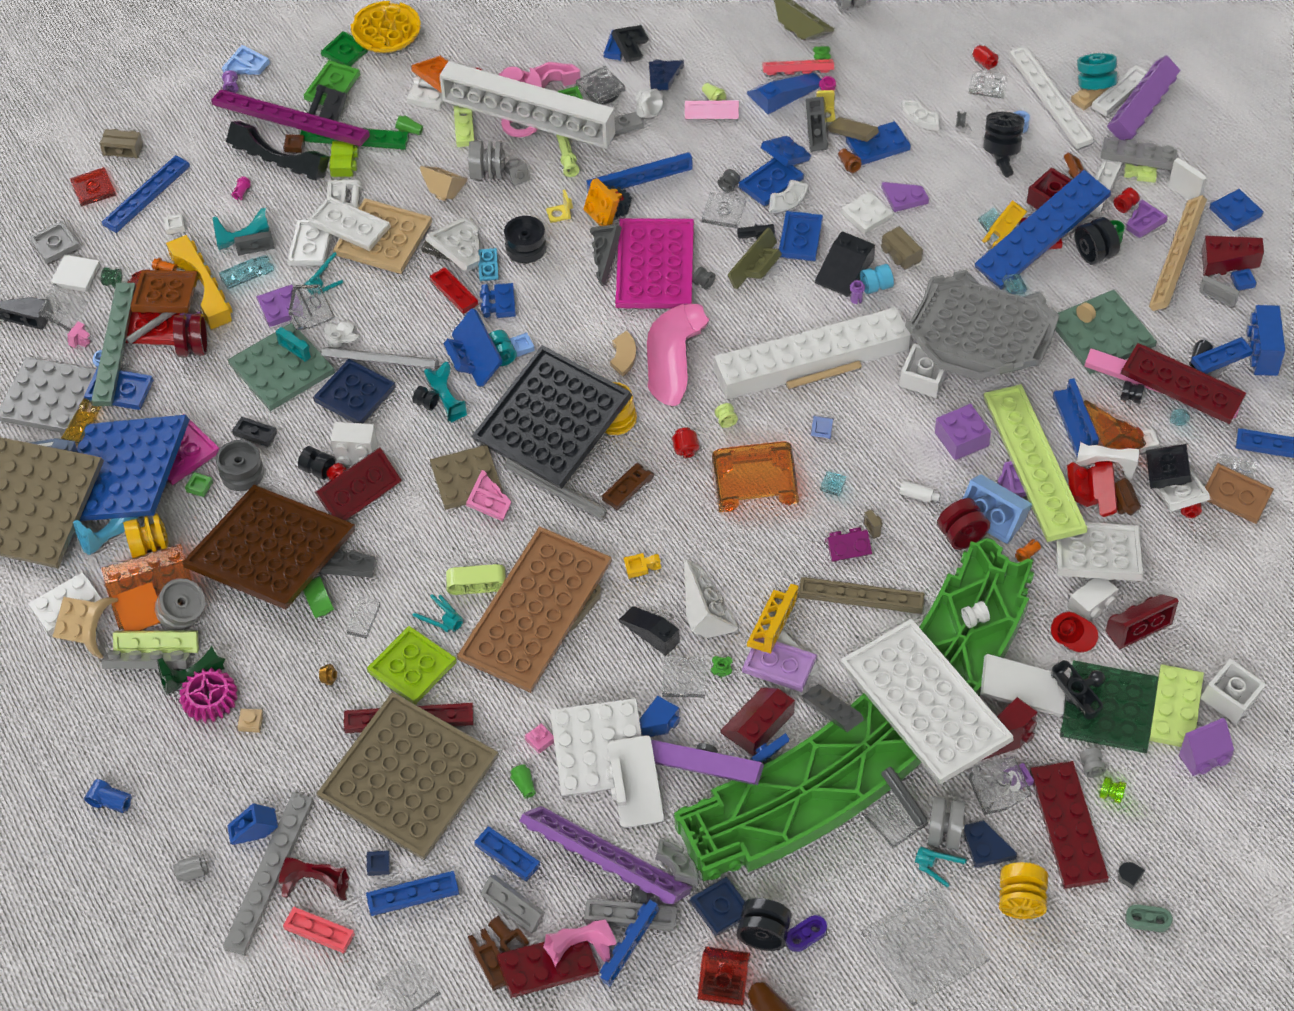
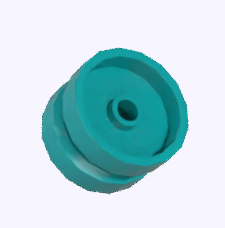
M1094 53L1084 55L1077 60V68L1081 72L1078 75L1079 87L1097 90L1110 88L1118 83V74L1115 71L1117 68V57L1115 55Z

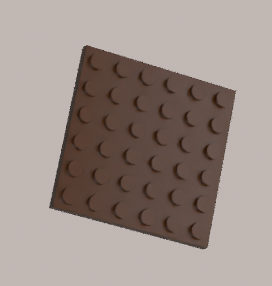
M253 485L183 560V567L287 610L355 531V524Z

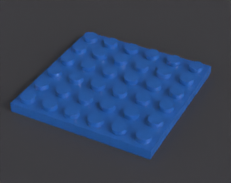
M176 415L86 424L77 447V453L101 457L104 462L79 521L154 516L190 420L188 416Z

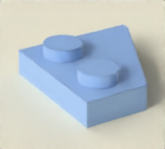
M241 45L221 69L223 73L232 70L237 74L260 75L270 64L269 58Z

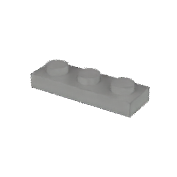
M495 874L489 876L480 894L530 933L537 930L545 914L544 911Z

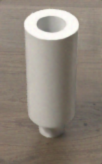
M904 480L899 490V495L929 503L932 500L939 502L941 494L935 493L933 488Z

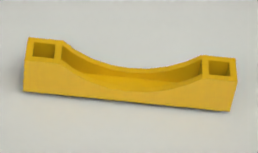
M187 235L167 242L169 256L173 263L177 264V268L198 272V280L204 286L201 308L210 329L212 330L232 322L230 315L233 313L229 302L225 303L224 300L226 299L223 291H218L216 279L210 277L211 271L208 265L204 266V259L201 253L196 252L195 242L190 241Z

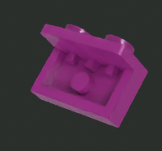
M861 527L849 529L850 533L842 534L841 531L829 533L830 537L825 538V543L828 544L831 562L871 555L872 550L868 530L862 531Z

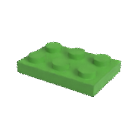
M328 60L303 94L304 100L313 102L317 84L347 94L360 76V70ZM323 94L319 105L324 104L327 94Z

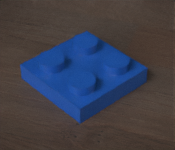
M788 136L763 141L761 145L764 151L786 167L807 162L811 157V154L804 147L796 144Z
M1240 189L1210 203L1209 208L1233 232L1262 217L1264 212Z

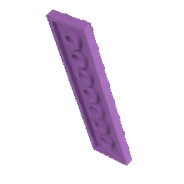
M543 806L527 811L521 816L519 822L525 824L527 829L534 832L538 831L545 835L544 837L547 840L564 845V849L570 852L579 853L584 860L595 862L601 865L603 870L618 874L623 881L640 886L642 891L657 895L664 903L674 904L688 896L691 892L692 886L689 884L675 881L674 876Z

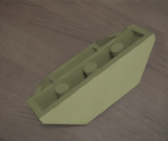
M774 0L778 21L784 25L786 30L795 32L796 36L802 40L814 39L831 33L835 29L793 0Z

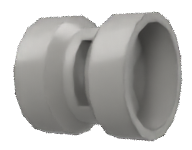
M1088 748L1080 753L1081 762L1085 765L1083 770L1086 777L1095 778L1106 772V766L1101 761L1103 758L1102 752L1099 748Z

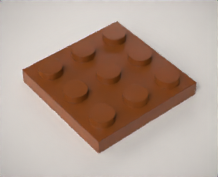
M141 270L131 303V311L141 313H189L198 281V272Z

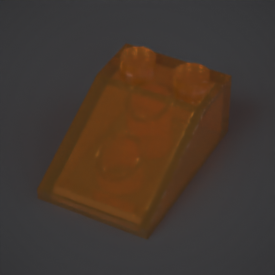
M1088 400L1083 402L1104 447L1120 450L1127 448L1140 450L1146 445L1144 433L1139 427L1134 426L1104 407Z

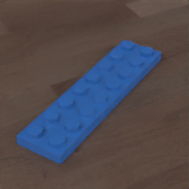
M1083 170L975 262V268L1002 290L1109 198L1111 191L1087 171Z

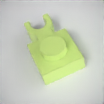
M1125 164L1124 177H1137V181L1156 182L1157 168Z

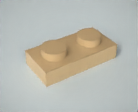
M1083 88L1071 97V102L1082 110H1086L1092 105L1093 101L1109 88L1097 90Z

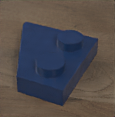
M985 821L964 825L963 834L975 868L1017 858L1016 851Z

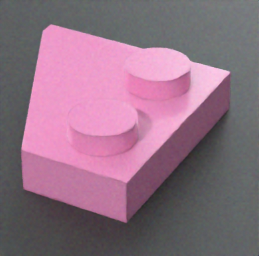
M482 470L466 502V506L503 521L510 508L511 500L500 491L497 484L493 483L487 476V473Z

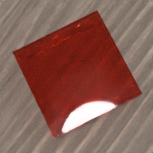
M105 167L70 178L81 207L116 196Z

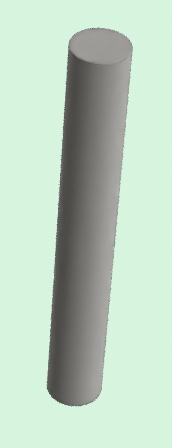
M176 313L160 314L126 338L127 342L132 344Z

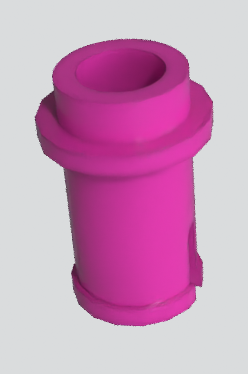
M244 176L237 179V185L231 194L234 199H243L246 190L251 186L250 179Z

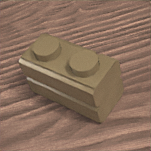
M105 129L100 141V147L104 156L139 158L143 147L141 133L134 130Z
M900 226L883 234L881 248L885 254L888 253L893 258L896 265H900L906 270L912 267V265L921 262L923 249Z

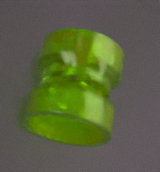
M1105 776L1099 798L1107 799L1111 797L1110 799H1113L1115 803L1121 804L1127 783L1122 781L1113 783L1112 778Z

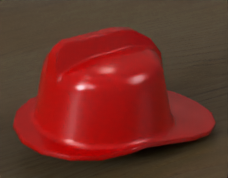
M1063 612L1053 619L1051 634L1058 643L1076 652H1087L1096 645L1098 631L1095 625L1087 619L1073 612Z

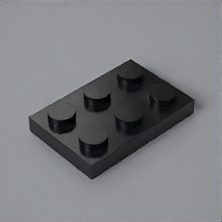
M1187 444L1146 450L1150 489H1161L1166 486L1184 485L1192 482Z

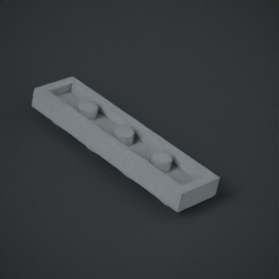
M137 650L129 653L110 651L102 659V669H158L157 659L163 658L172 669H186L191 659L190 653H183L180 650L171 653H163L159 650L150 653H142Z
M587 899L584 923L590 924L594 921L606 919L610 926L628 927L631 923L634 924L639 917L637 913L643 904ZM658 905L659 912L648 929L675 931L677 907Z

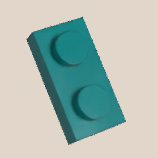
M282 327L275 331L278 344L305 362L311 358L310 346L305 340H300L291 331H287Z

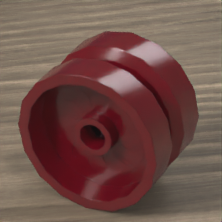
M203 313L192 314L190 320L186 315L174 316L173 339L178 357H188L191 349L195 356L207 354V328Z
M965 498L948 506L937 519V526L954 549L962 550L969 548L971 541L979 542L989 531L990 522L973 499Z

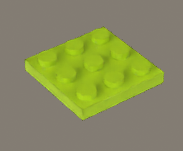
M408 626L367 667V672L416 705L457 663L456 657Z

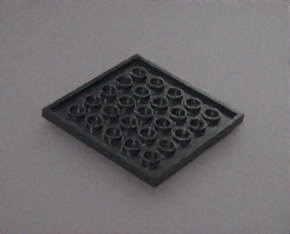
M541 345L472 437L475 441L488 446L491 450L514 461L558 488L563 489L633 395L621 386Z

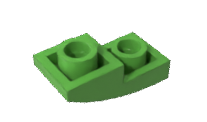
M321 577L313 579L303 591L314 617L317 618L327 615L334 608Z

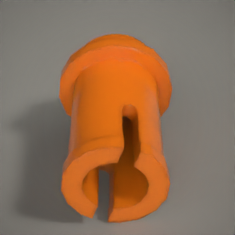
M155 258L152 262V269L155 271H177V264L163 261L162 258Z
M1032 539L1023 548L1017 549L1015 554L1017 561L1021 562L1028 558L1030 559L1032 555L1041 549L1040 543Z

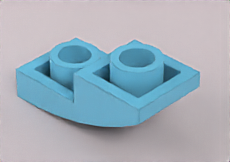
M497 248L479 249L480 281L499 280Z

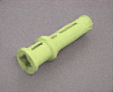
M556 134L562 154L560 161L564 166L563 173L567 177H574L579 173L576 155L572 153L568 137Z

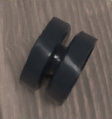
M522 215L511 219L505 225V249L507 255L513 261L531 263L542 258L546 252L545 228L538 218Z
M1099 217L1075 229L1074 237L1077 249L1081 257L1088 264L1095 265L1119 253L1120 240L1114 225L1107 218Z
M765 898L748 899L743 904L742 919L739 921L736 936L745 945L764 951L781 950L785 947L788 935L787 929H789L792 913L786 906Z

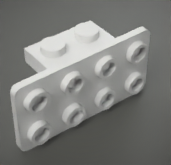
M646 735L610 741L608 743L610 766H607L608 778L613 779L614 787L610 788L612 801L617 802L620 826L622 828L662 822L664 814L651 738Z

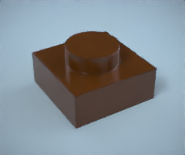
M286 134L283 147L284 152L302 153L305 142L304 135Z

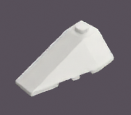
M686 560L684 562L686 616L690 630L695 635H701L705 638L736 632L738 626L733 614L729 609L725 610L722 606L723 599L711 589L713 584L703 568Z

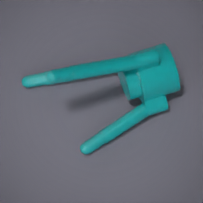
M336 252L303 284L305 290L313 296L317 293L320 296L325 291L343 283V280H340L322 288L323 281L319 278L337 255Z
M431 594L430 597L446 612L442 617L443 624L417 613L412 614L413 617L437 626L445 632H449V630L457 631L464 622L463 617L453 609L442 595H439L437 598Z
M921 846L915 859V863L920 865L919 870L926 872L944 886L949 887L950 884L930 870L929 866L934 867L937 858L966 864L967 859L935 852Z

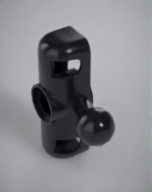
M1066 660L1052 667L1051 677L1057 680V685L1065 693L1066 701L1073 704L1078 711H1082L1085 719L1092 720L1097 717L1102 711L1103 703L1090 687L1102 686L1105 683L1104 673L1094 670L1087 679L1083 680L1074 667ZM1068 667L1072 670L1070 678L1064 674ZM1094 700H1096L1099 704V708L1097 710H1094L1090 706L1094 702Z

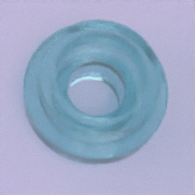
M1185 409L1174 410L1169 418L1170 423L1176 426H1183L1190 420V415Z

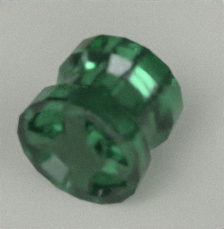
M110 267L103 268L101 273L102 285L116 287V283H121V269L111 270Z

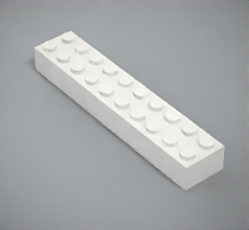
M448 61L439 75L442 100L444 102L606 149L615 135L614 108L450 61Z
M894 307L714 356V372L727 400L786 384L787 381L852 362L860 361V363L907 351L910 345V333L905 327V323L897 308Z

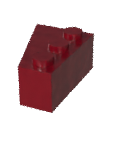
M1205 236L1202 247L1203 276L1210 277V275L1219 273L1220 275H1225L1228 271L1259 268L1264 254L1263 238Z

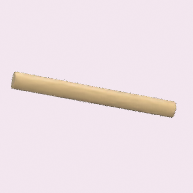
M856 361L787 381L786 385L788 389L829 378L861 368V363Z

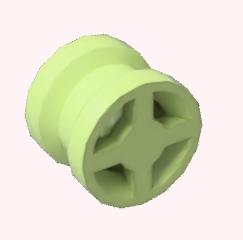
M730 403L721 404L714 411L722 428H729L738 421V417Z

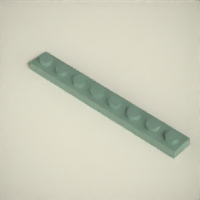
M116 283L91 400L93 406H113L132 313L131 303L136 290L135 283Z

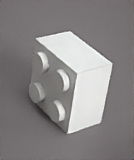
M913 343L901 371L899 386L936 398L947 371L940 369L923 351L920 345Z
M334 423L331 445L335 463L352 466L379 448L374 424Z
M1230 659L1208 684L1200 699L1237 724L1259 698L1266 683Z

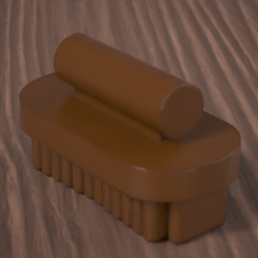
M1123 478L1115 482L1117 511L1120 515L1127 513L1132 516L1141 508L1132 483L1128 479Z

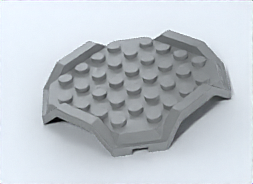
M967 270L954 272L953 276L945 278L944 275L930 277L923 300L911 321L906 320L905 327L923 351L940 369L975 380H981L997 374L1040 366L1053 338L1059 314L1053 307L1047 306L1046 298L1040 291L1021 297L980 285Z

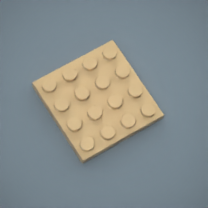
M365 198L358 209L389 222L391 227L371 251L339 239L333 249V253L336 252V256L402 274L430 227L432 217Z

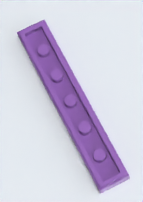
M651 740L655 764L758 786L764 767L762 762Z

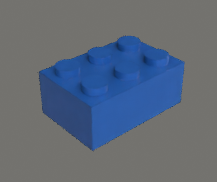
M1256 305L1254 313L1250 315L1251 325L1247 326V337H1250L1248 345L1253 350L1250 357V367H1253L1254 375L1278 376L1285 354L1280 306Z

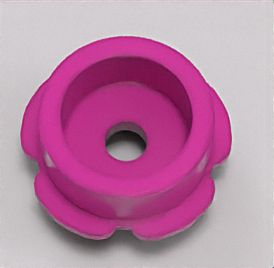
M825 76L819 82V87H821L822 91L835 90L836 81L833 77Z

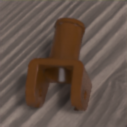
M496 916L489 922L488 926L500 938L499 950L501 953L510 951L507 944L514 938L524 947L530 944L520 929L510 930L501 920L500 916Z

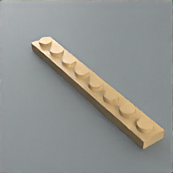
M1203 195L1187 201L1149 304L1152 311L1164 309L1170 304L1207 201Z

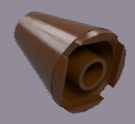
M756 982L748 991L752 1011H796L766 982Z

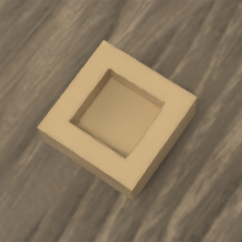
M241 709L238 730L240 732H260L263 711L259 709Z

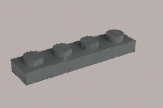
M820 684L811 687L808 692L802 695L806 704L846 732L864 720L860 712Z

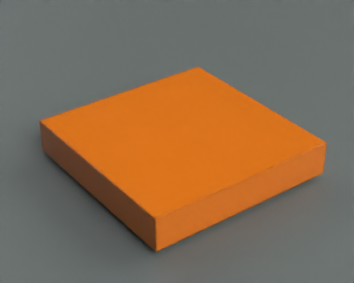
M152 582L112 596V598L118 599V602H114L124 631H141L160 624L155 614V602L158 597Z

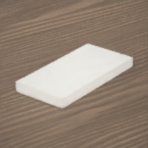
M330 196L308 219L309 225L368 251H371L391 227L389 222Z
M990 654L984 656L980 696L1006 703H1011L1018 697L1036 711L1058 717L1063 715L1065 693L1057 685V680L1051 677V671Z

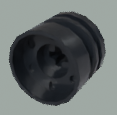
M1004 111L993 112L987 115L985 127L987 132L984 135L983 142L985 151L1001 156L1018 154L1021 151L1024 118L1018 114Z

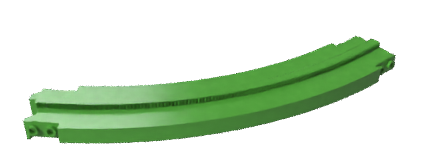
M988 538L976 543L970 542L968 552L964 551L961 558L962 568L958 567L955 575H947L937 598L919 626L978 696H980L984 656L990 654L1001 658L1005 657L1027 611L1029 588H1026L1027 583H1032L1035 573L1031 571L1032 559L1028 558L1019 563L1012 562L1002 554L1003 547H1000L994 540ZM983 601L988 608L990 620L985 623L977 622L976 626L968 628L962 618L961 609L967 606L972 608L975 603ZM863 693L850 705L860 712L864 718L857 726L846 732L832 721L808 739L766 763L763 767L758 786L732 780L711 789L710 799L705 798L695 805L680 808L674 813L675 829L678 835L680 834L690 859L695 863L697 870H700L703 882L709 879L715 880L728 871L735 872L744 865L749 873L789 855L826 835L891 790L881 775L882 771L886 768L893 767L902 781L922 762L866 694Z

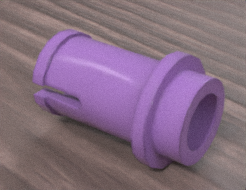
M859 280L854 281L850 285V300L853 304H858V299L859 304L863 301L865 285Z

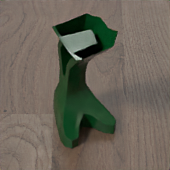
M211 645L206 654L197 663L181 671L173 670L163 658L157 659L161 684L166 695L179 689L183 682H187V676L194 677V671L199 674L202 673V668L206 672L211 667L215 672L219 668L220 670L225 669L223 666L225 658L219 657Z

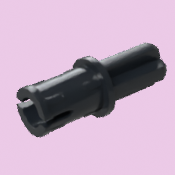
M994 154L996 165L1000 167L1002 174L1006 178L1013 175L1009 156Z
M755 224L752 227L738 228L737 236L740 239L751 237L758 239L767 228H771L773 234H775L774 224L759 226Z

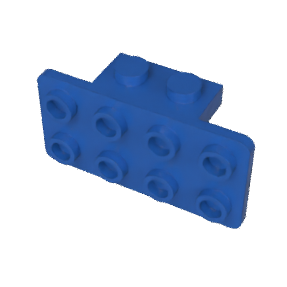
M470 309L452 332L453 339L447 338L443 344L454 364V368L461 373L472 374L477 386L483 387L502 364V358L477 310Z

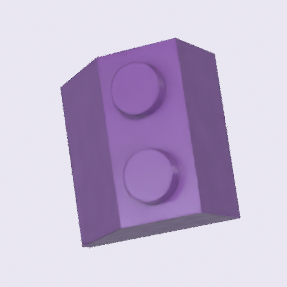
M1225 718L1185 734L1179 757L1192 776L1206 774L1212 768L1218 765L1225 766L1231 761L1234 747Z

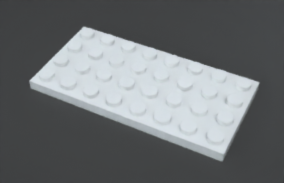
M912 619L840 659L842 667L939 784L944 783L1013 742V735Z

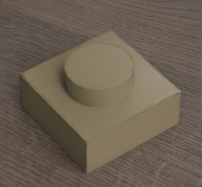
M873 510L865 512L864 525L873 539L880 537L881 527H883L881 518L876 516Z

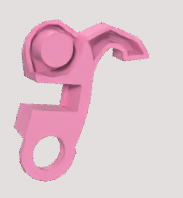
M547 62L536 68H530V72L523 71L518 67H507L499 73L500 76L545 88L551 81H561L563 86L580 83V69L573 64ZM506 119L501 121L503 131L513 137L530 136L538 130L530 126L526 129L518 130L510 126L513 121Z

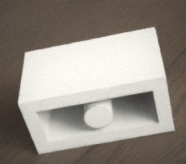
M1093 578L1070 596L1068 607L1088 621L1092 618L1096 619L1105 608H1111L1116 603L1118 588L1107 579Z

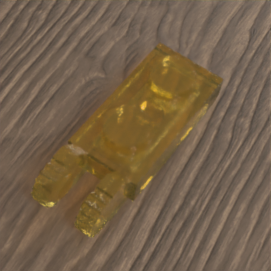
M83 399L79 405V410L76 411L61 439L75 441L76 446H78L85 435L84 430L86 426L95 423L101 406L92 405L90 412H87L89 400Z

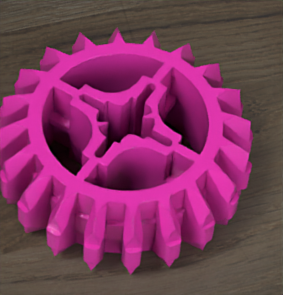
M212 667L207 672L202 668V673L199 674L194 671V677L187 676V682L182 683L183 689L179 693V700L183 711L190 718L194 717L197 722L203 719L205 723L208 719L215 722L218 716L223 719V713L230 714V708H235V701L238 698V690L232 677L227 672L223 673L220 668L215 672Z

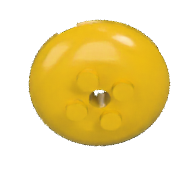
M380 1L372 3L357 12L351 24V33L354 40L364 49L377 53H391L407 47L416 39L421 26L420 18L417 12L407 4L401 2L393 4L390 1Z

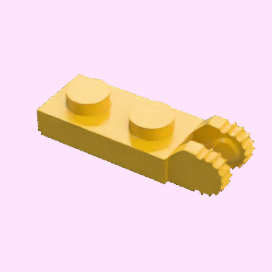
M1012 200L990 227V231L982 239V242H988L993 233L996 234L999 238L992 244V249L1011 233L1027 211Z

